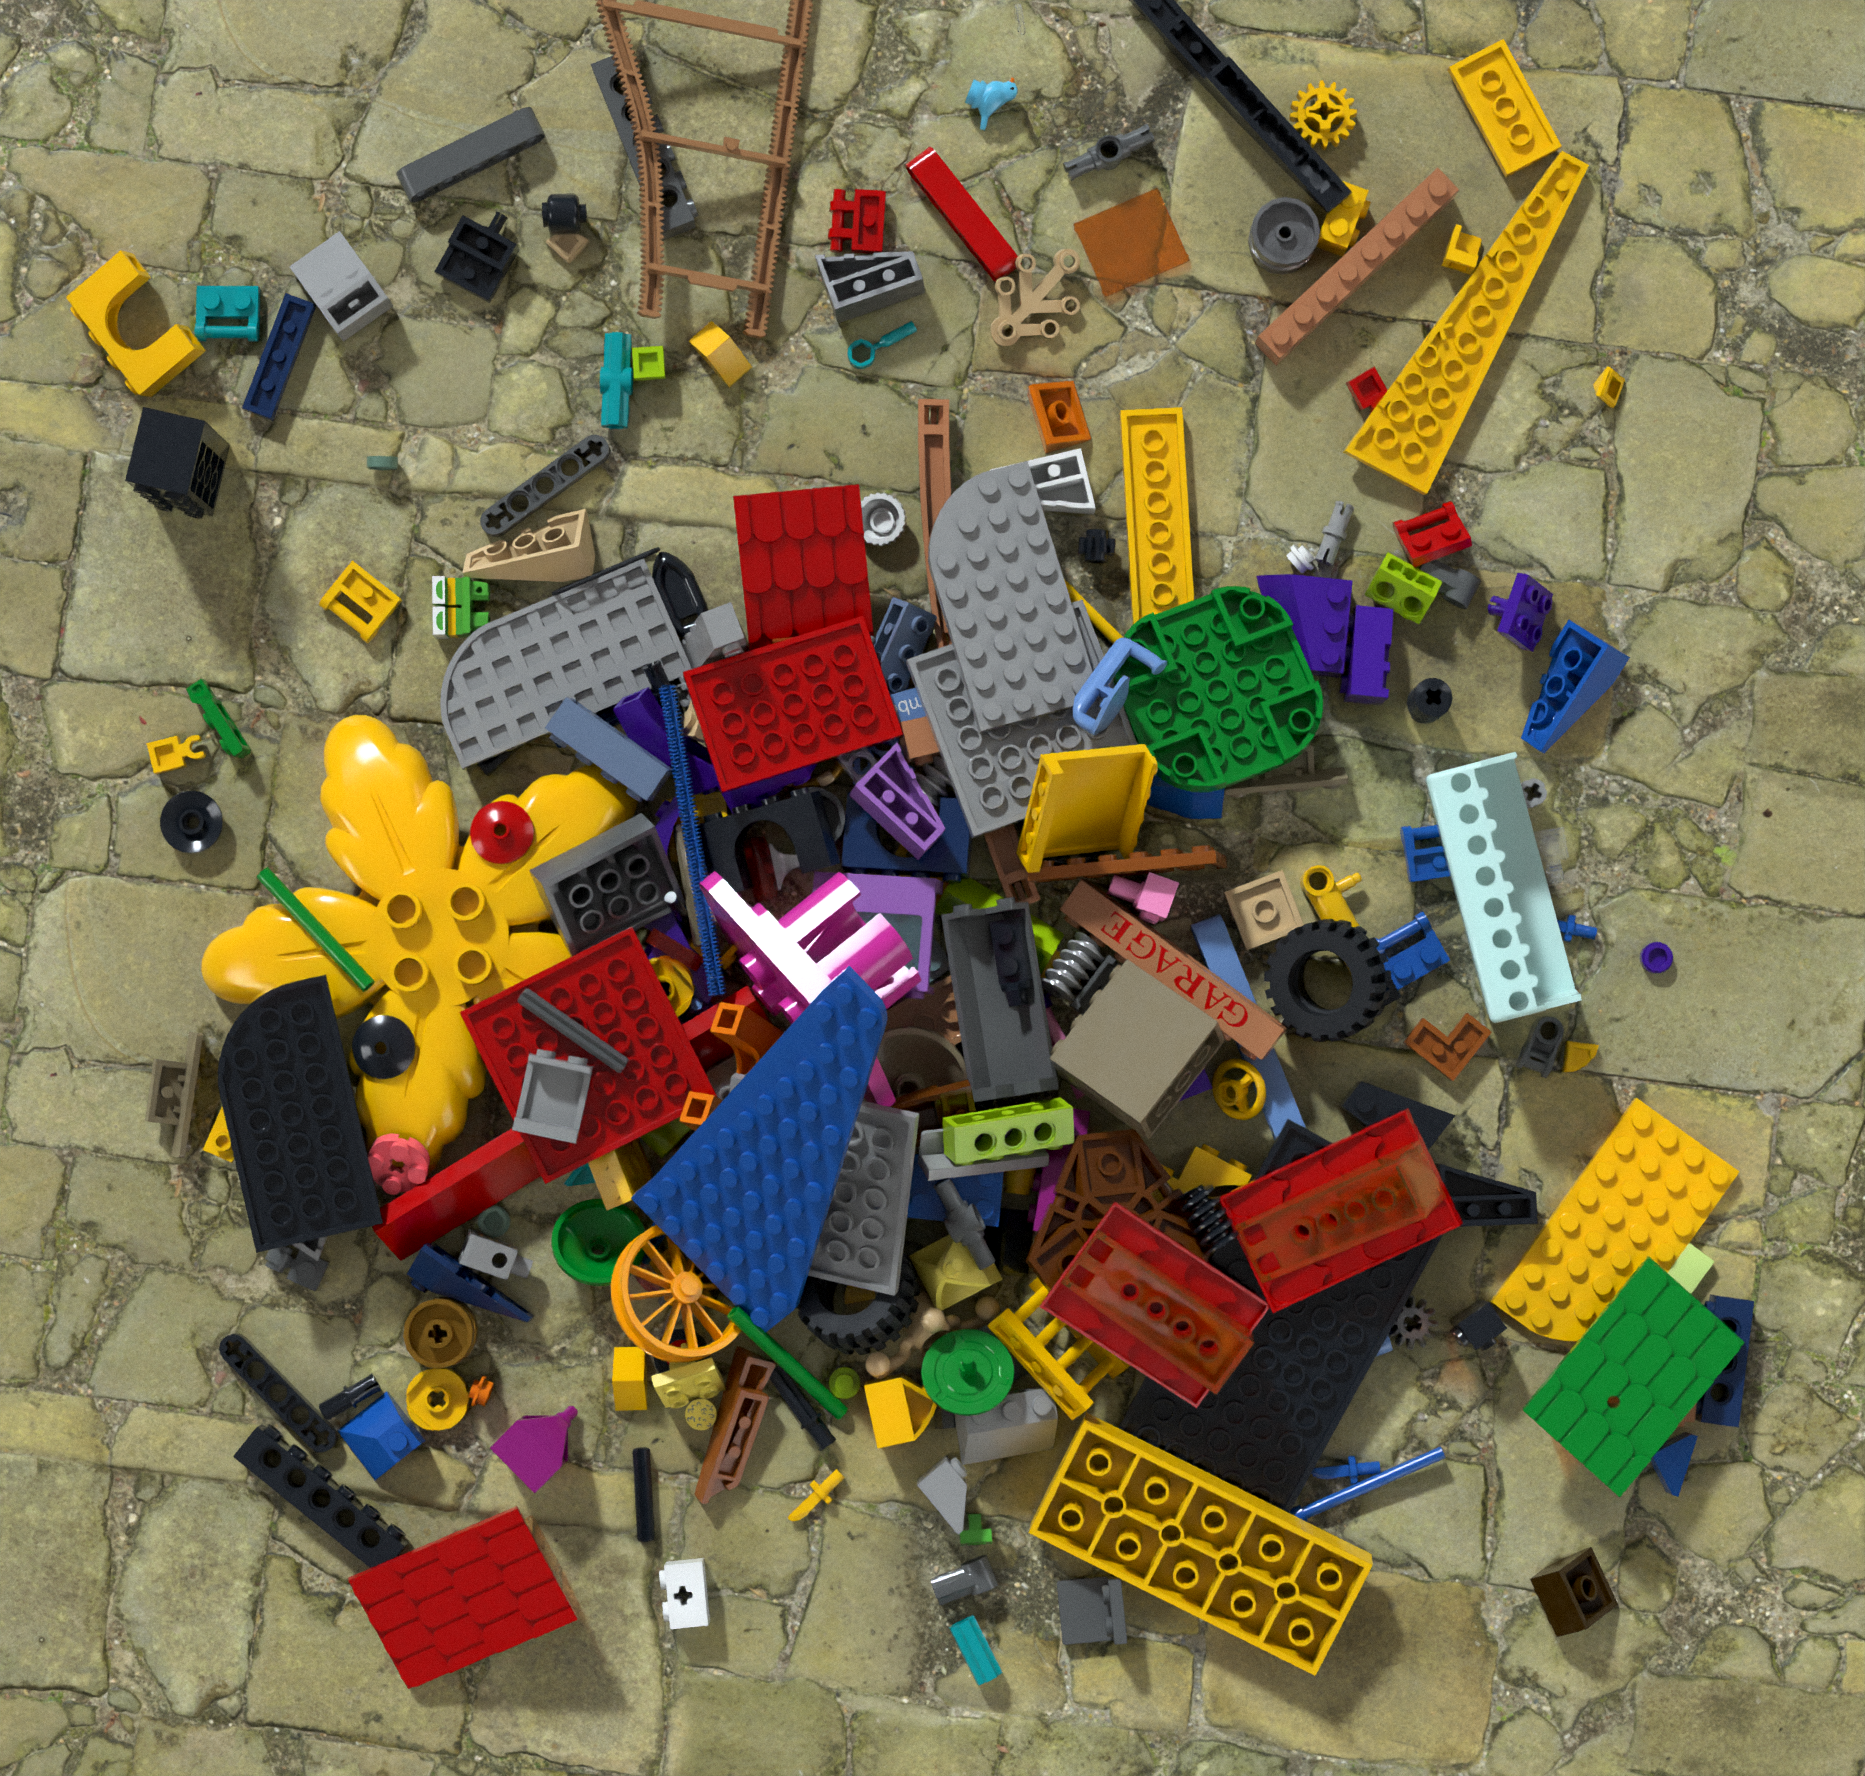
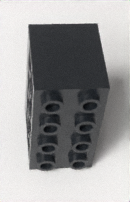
M143 407L125 481L134 488V492L139 493L140 497L148 499L147 502L153 504L156 509L172 512L173 508L184 511V515L197 519H202L203 514L213 516L230 444L204 420Z

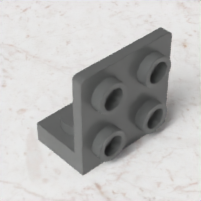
M1108 1575L1057 1581L1061 1633L1064 1645L1113 1640L1115 1645L1127 1643L1120 1578Z

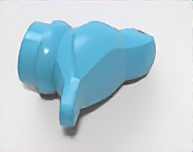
M1014 78L1004 83L992 81L988 84L983 80L981 82L973 80L965 103L972 105L971 108L973 109L978 108L981 116L980 130L985 131L989 117L1003 104L1016 97L1018 88Z

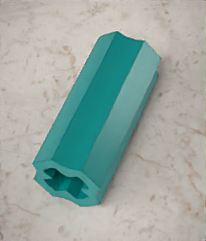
M974 1615L963 1618L949 1627L978 1686L993 1680L1003 1673Z

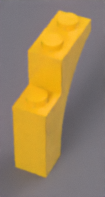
M1203 1144L1201 1149L1193 1146L1177 1179L1172 1177L1175 1172L1174 1170L1162 1165L1171 1177L1167 1181L1173 1190L1179 1188L1183 1194L1201 1184L1203 1186L1213 1185L1214 1187L1222 1185L1242 1186L1249 1182L1252 1175L1246 1172L1248 1166L1233 1158L1230 1159L1229 1163L1218 1158L1220 1152L1206 1144ZM1157 1189L1151 1193L1157 1203L1164 1199Z

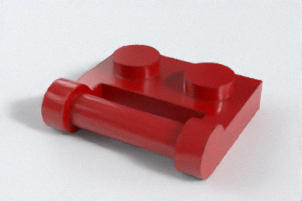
M1452 501L1443 503L1442 508L1407 521L1400 519L1392 523L1394 532L1413 567L1472 546L1471 536L1459 518ZM1445 519L1447 520V522L1443 524L1437 525L1435 527L1429 528L1427 530L1421 531L1413 535H1409L1410 532H1413L1415 530L1421 529L1423 527L1429 526L1431 524L1437 523Z

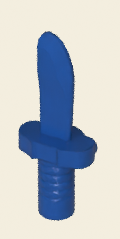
M1568 914L1566 922L1557 920L1560 932L1564 933L1563 941L1571 942L1572 935L1592 940L1596 938L1597 928L1576 924L1575 915Z
M1348 1456V1465L1317 1467L1313 1469L1311 1474L1319 1479L1349 1476L1350 1484L1358 1483L1357 1476L1379 1474L1381 1471L1379 1461L1356 1463L1355 1456Z

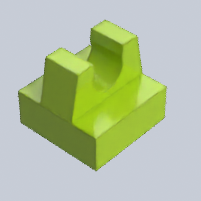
M663 346L632 348L635 381L666 379Z

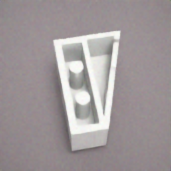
M1081 448L1028 461L1044 511L1094 515L1096 508Z

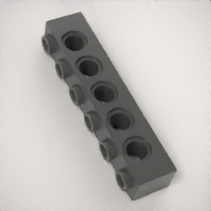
M612 55L592 63L591 67L638 183H640L641 180L638 178L641 175L638 172L641 169L637 168L640 163H637L639 158L636 157L639 152L635 151L637 146H634L637 141L633 139L636 135H632L635 130L631 129L634 124H630V121L627 120L630 113H627L629 107H626L628 102H624L626 96L616 92L621 78H617L619 72H615L617 66H613L615 60H611L614 56ZM648 92L646 98H649V101L647 103L653 104ZM658 114L653 115L654 118L651 121L655 122L653 127L657 128L655 132H664ZM656 143L660 145L657 150L660 151L658 156L661 159L658 162L662 163L660 167L666 170L665 175L660 179L663 181L660 186L664 187L660 191L664 195L660 198L663 199L668 195H673L678 199L674 206H664L661 209L664 211L663 215H661L664 217V220L661 222L664 224L661 228L664 230L661 234L664 236L662 240L664 241L696 228L694 218L699 215L693 200L689 199L686 201L682 190L686 189L687 185L681 171L675 172L672 167L671 161L676 159L671 146Z

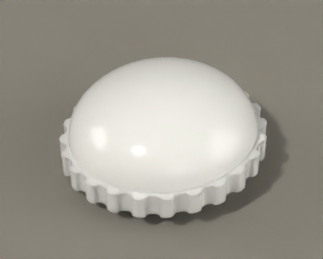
M886 493L870 494L869 497H864V500L861 501L864 539L866 542L872 543L875 546L890 545L891 542H896V539L901 537V533L905 531L904 527L907 525L905 522L907 516H905L906 511L903 509V505L899 503L898 499H894L892 495H887Z

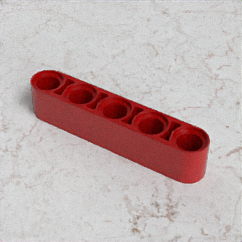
M929 146L905 165L912 179L995 283L1000 277H1006L1017 269L1015 262L1018 255L932 147Z

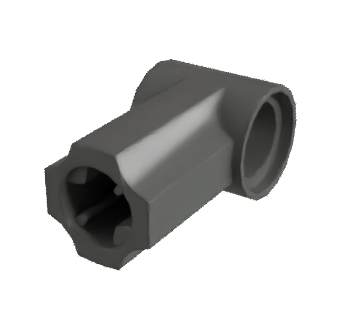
M1437 559L1422 564L1419 568L1441 580L1442 584L1438 593L1442 594V597L1447 602L1461 609L1468 608L1481 584V580L1472 573L1459 568L1455 570Z
M987 1555L968 1560L961 1564V1567L930 1579L939 1605L969 1594L977 1595L998 1586Z

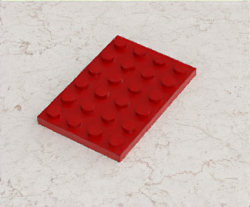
M864 616L683 672L691 702L722 793L903 736Z

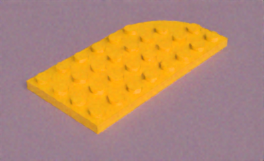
M1634 1098L1490 1302L1528 1330L1538 1335L1562 1341H1578L1647 1256H1650L1669 1273L1740 1171L1638 1098Z

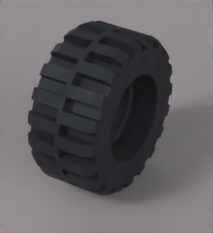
M1323 919L1297 927L1288 932L1287 937L1280 939L1275 945L1277 951L1271 953L1267 960L1271 968L1265 971L1264 981L1270 982V989L1265 990L1267 999L1273 998L1275 1006L1271 1007V1010L1275 1016L1280 1014L1283 1016L1284 1020L1281 1024L1288 1030L1295 1028L1297 1030L1296 1035L1304 1039L1312 1037L1315 1042L1327 1040L1333 1042L1359 1033L1374 1023V1018L1381 1015L1385 1008L1384 1004H1382L1383 1001L1388 999L1391 989L1386 987V983L1392 980L1391 970L1385 971L1384 963L1388 962L1385 953L1380 954L1377 947L1380 943L1375 937L1369 939L1366 936L1367 930L1361 926L1352 927L1349 921ZM1330 951L1338 955L1347 964L1351 972L1353 981L1351 996L1348 1002L1338 1009L1328 1010L1319 1006L1310 998L1305 989L1303 980L1304 968L1309 957L1317 952Z
M903 1253L899 1290L896 1295L878 1292L873 1302L867 1308L853 1315H838L834 1311L833 1297L839 1283L808 1276L800 1302L796 1307L799 1309L798 1316L807 1326V1329L833 1350L838 1349L840 1352L849 1355L853 1354L854 1350L859 1355L869 1354L870 1348L880 1351L887 1347L885 1342L890 1339L895 1342L901 1337L898 1332L903 1327L909 1328L912 1323L909 1316L911 1312H917L919 1303L914 1299V1296L920 1295V1285L915 1281L918 1277L916 1269L910 1264V1259Z

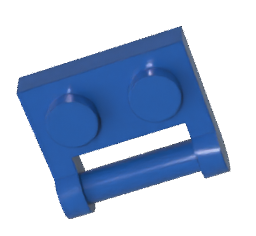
M1437 825L1411 828V826L1401 827L1400 835L1409 882L1450 877L1442 846L1415 850L1414 841L1440 837Z
M1424 912L1418 913L1414 916V920L1379 940L1375 938L1380 943L1377 950L1382 954L1385 953L1386 949L1420 930L1425 939L1388 959V962L1384 963L1385 971L1391 970V979L1398 990L1450 961Z

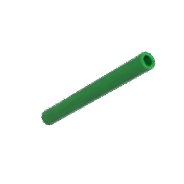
M266 867L257 875L256 878L363 992L367 991L375 983L374 979L269 867Z
M739 1306L731 1309L727 1318L837 1420L846 1414L848 1408L767 1332L765 1333L761 1327L754 1325L750 1316Z

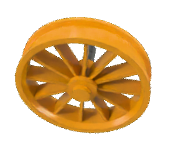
M655 1225L634 1238L617 1259L611 1279V1300L614 1313L627 1337L647 1354L663 1361L675 1363L698 1361L727 1346L738 1336L741 1330L730 1320L724 1332L720 1331L700 1304L728 1315L733 1307L702 1294V1291L719 1288L714 1283L702 1285L700 1278L705 1274L702 1271L698 1275L692 1273L695 1264L689 1258L683 1271L680 1249L667 1236L673 1270L649 1241L652 1238L665 1235ZM641 1248L664 1277L632 1264ZM629 1273L665 1289L629 1295ZM659 1297L658 1303L660 1307L640 1322L634 1312L631 1301ZM670 1305L672 1309L660 1341L644 1325ZM680 1310L687 1348L669 1345ZM692 1313L715 1340L714 1342L698 1348Z

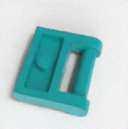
M197 286L194 333L198 341H207V338L248 339L249 342H259L260 287ZM208 319H248V326H208Z

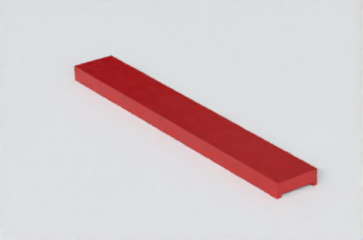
M748 985L721 1001L723 1003L746 1006L772 1024ZM719 1003L682 1025L704 1070L734 1053L728 1043L710 1032ZM511 1128L427 1179L422 1184L381 1207L383 1223L374 1225L372 1228L384 1244L402 1261L419 1251L424 1244L437 1240L541 1175L520 1133Z

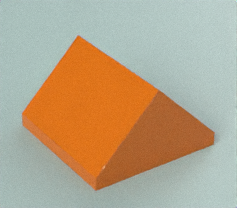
M1074 381L1040 383L1028 386L1027 396L1045 454L1091 440Z

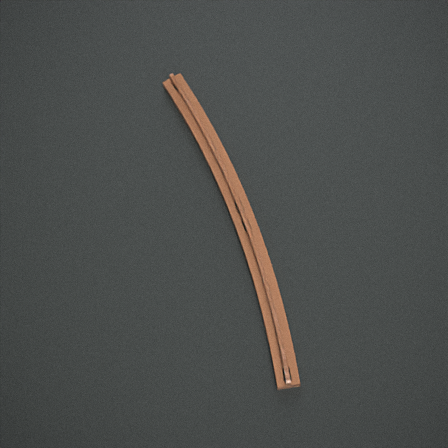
M918 399V457L922 532L932 614L937 616L934 623L937 649L948 645L946 633L949 645L952 642L929 570L928 546L937 516L951 496L949 399ZM929 408H931L930 424H929ZM937 408H938V425H937ZM1014 824L984 834L1006 898L1015 897L1016 903L1028 902L1029 905L1040 901L1041 898L1035 883L1028 881V872L1016 853L1019 839ZM1020 880H1021V882H1022V885H1023V887H1024V890H1025L1026 895H1027L1028 898L1025 897L1024 891H1023L1022 886H1021V884H1020Z

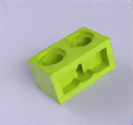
M1387 552L1364 595L1379 605L1393 609L1403 618L1420 624L1435 599L1442 581Z

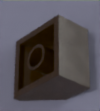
M1592 1547L1583 1549L1555 1562L1530 1578L1534 1591L1543 1606L1556 1637L1588 1629L1618 1605Z

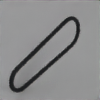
M656 547L594 573L592 576H587L584 579L553 591L552 595L564 593L659 552L660 548Z

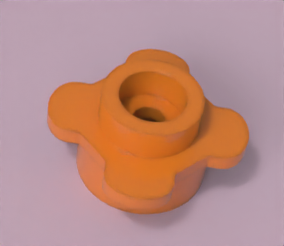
M485 1375L482 1376L480 1381L475 1379L468 1397L473 1399L471 1403L473 1407L477 1404L485 1407L490 1398L494 1383L488 1381Z

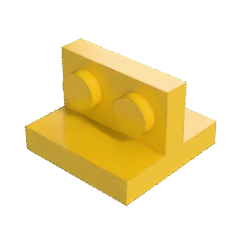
M639 1138L588 1163L606 1210L632 1201L631 1197L635 1192L654 1177Z

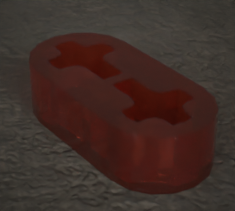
M653 928L646 939L647 943L695 972L699 970L704 962L703 957Z

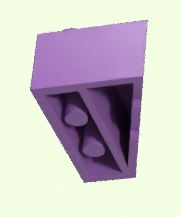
M897 742L854 786L849 796L919 860L940 838L946 828L927 794L923 793L916 780L917 776L913 769L909 768Z

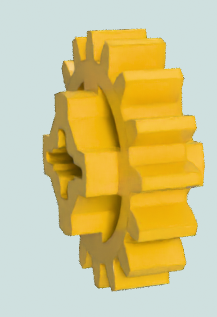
M1320 80L1316 89L1309 83L1306 88L1307 93L1299 90L1296 96L1299 101H1292L1290 108L1296 112L1290 113L1289 121L1296 122L1293 127L1297 132L1300 131L1302 133L1301 136L1305 140H1311L1310 146L1314 148L1316 142L1321 143L1322 150H1326L1328 142L1337 147L1340 143L1339 137L1347 140L1350 135L1348 130H1353L1356 124L1351 119L1356 117L1357 110L1350 109L1354 99L1344 98L1347 91L1346 88L1339 92L1336 91L1335 82L1330 85V88H1326L1324 81ZM1316 98L1313 106H1307L1306 109H1303L1307 102ZM1330 99H1332V100H1334L1335 102H1337L1338 105H1336L1335 103H1333ZM1319 111H1324V115L1328 116L1327 120H1322V116L1318 114ZM1339 122H1342L1341 126L1337 130L1330 133V129L1333 124H1339ZM1310 125L1316 132L1312 131L1308 126Z

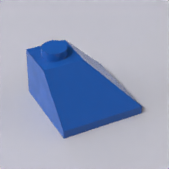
M388 1391L337 1430L374 1480H377L426 1441Z

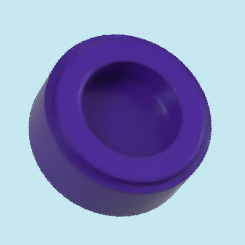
M1653 942L1642 949L1640 962L1646 971L1654 974L1662 973L1672 965L1673 953L1666 944Z

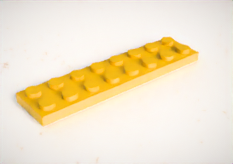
M1182 407L1120 410L1119 413L1132 625L1152 612L1156 615L1194 600Z

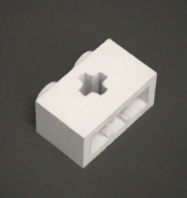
M704 1558L666 1562L664 1570L659 1571L661 1590H667L668 1602H663L662 1604L664 1622L670 1621V1629L708 1626L710 1623ZM681 1586H685L687 1592H692L687 1601L684 1602L682 1596L676 1595L680 1591Z

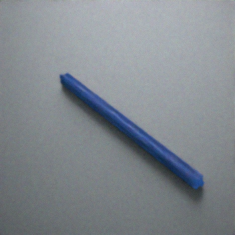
M663 685L659 688V691H661L659 692L661 695L660 701L663 706L662 710H664L662 713L665 714L663 717L665 718L666 733H668L666 736L669 737L667 738L669 741L667 742L668 748H670L669 752H671L669 755L672 756L670 759L673 760L670 762L673 764L671 767L673 768L674 783H676L674 786L677 787L675 788L677 791L675 792L677 794L676 798H678L677 802H679L677 805L680 806L678 809L681 810L679 811V814H681L679 817L682 818L680 819L682 822V833H684L682 836L685 837L683 840L686 841L684 842V845H686L684 848L687 849L685 852L687 853L688 868H690L688 871L691 872L689 873L691 876L689 879L692 880L690 883L692 884L693 899H695L693 902L696 903L694 906L697 907L694 909L697 911L695 914L698 919L696 920L698 922L697 926H699L698 930H700L698 933L702 934L699 935L702 938L699 940L702 942L700 945L703 946L701 947L703 950L701 952L703 953L702 957H704L703 961H705L703 964L706 965L704 969H707L705 973H708L705 974L708 977L706 980L709 981L706 982L709 985L707 988L710 989L708 990L710 993L708 995L710 997H719L727 993V991H723L726 987H722L726 983H722L725 979H721L725 976L720 975L724 971L720 972L723 968H719L723 964H719L722 960H718L721 956H717L721 952H717L720 948H716L719 944H715L719 942V940H715L718 936H714L718 933L713 932L717 930L713 929L716 925H712V923L716 922L712 921L715 917H711L714 914L710 913L712 910L699 886V883L708 874H704L707 870L703 869L707 868V866L703 867L706 863H702L705 859H701V857L705 856L701 855L704 851H700L704 847H699L703 845V843H699L702 839L698 840V838L702 837V835L698 836L701 832H697L700 828H696L700 824H696L699 820H695L698 816H694L698 814V812H694L697 808L693 809L697 805L692 804L696 802L692 801L695 797H691L695 794L691 793L694 789H690L693 785H689L693 783V781L689 782L692 778H688L692 774L687 773L691 771L687 770L690 766H686L690 762H686L689 760V758H685L688 754L684 755L688 751H684L687 747H683L686 743H682L686 739H682L685 735L681 734L685 733V731L681 732L684 728H680L683 724H679V722L683 720H679L682 716H678L681 712H677L681 710V708L677 709L680 705H676L680 701L675 700L679 698L675 697L678 693H674L678 689H674L677 685Z

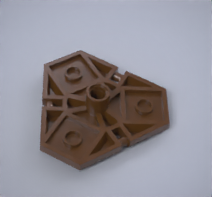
M1134 1129L1075 1136L1074 1143L1071 1145L1053 1194L1056 1196L1053 1203L1047 1206L1026 1263L1049 1292L1115 1201L1205 1261L1209 1258L1210 1253L1205 1254L1210 1250L1211 1246H1200L1199 1243L1205 1237V1234L1194 1235L1193 1231L1199 1226V1223L1188 1224L1187 1220L1193 1212L1183 1213L1181 1208L1187 1201H1176L1175 1199L1183 1195L1182 1191L1179 1188L1176 1190L1172 1189L1167 1182L1171 1179L1170 1175ZM1156 1189L1164 1198L1158 1203L1151 1195ZM1067 1201L1076 1204L1073 1212L1064 1209Z

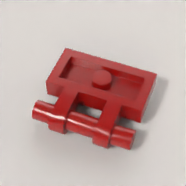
M834 189L833 201H830L829 212L832 213V226L828 229V239L831 240L830 251L841 253L843 241L849 240L852 241V253L874 254L883 252L886 191L855 189L854 201H845L846 190ZM846 213H853V229L844 228V215Z

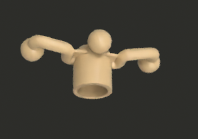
M920 1292L919 1296H914L919 1305L917 1312H911L909 1316L912 1323L908 1329L903 1327L908 1336L900 1342L899 1352L890 1359L882 1352L871 1353L865 1362L867 1372L876 1379H883L903 1365L910 1358L911 1352L917 1349L921 1350V1355L924 1359L930 1346L943 1335L961 1329L976 1330L984 1325H988L1000 1312L998 1301L991 1296L981 1297L975 1306L977 1316L960 1321V1318L954 1314L944 1317L943 1312L935 1308L927 1292Z

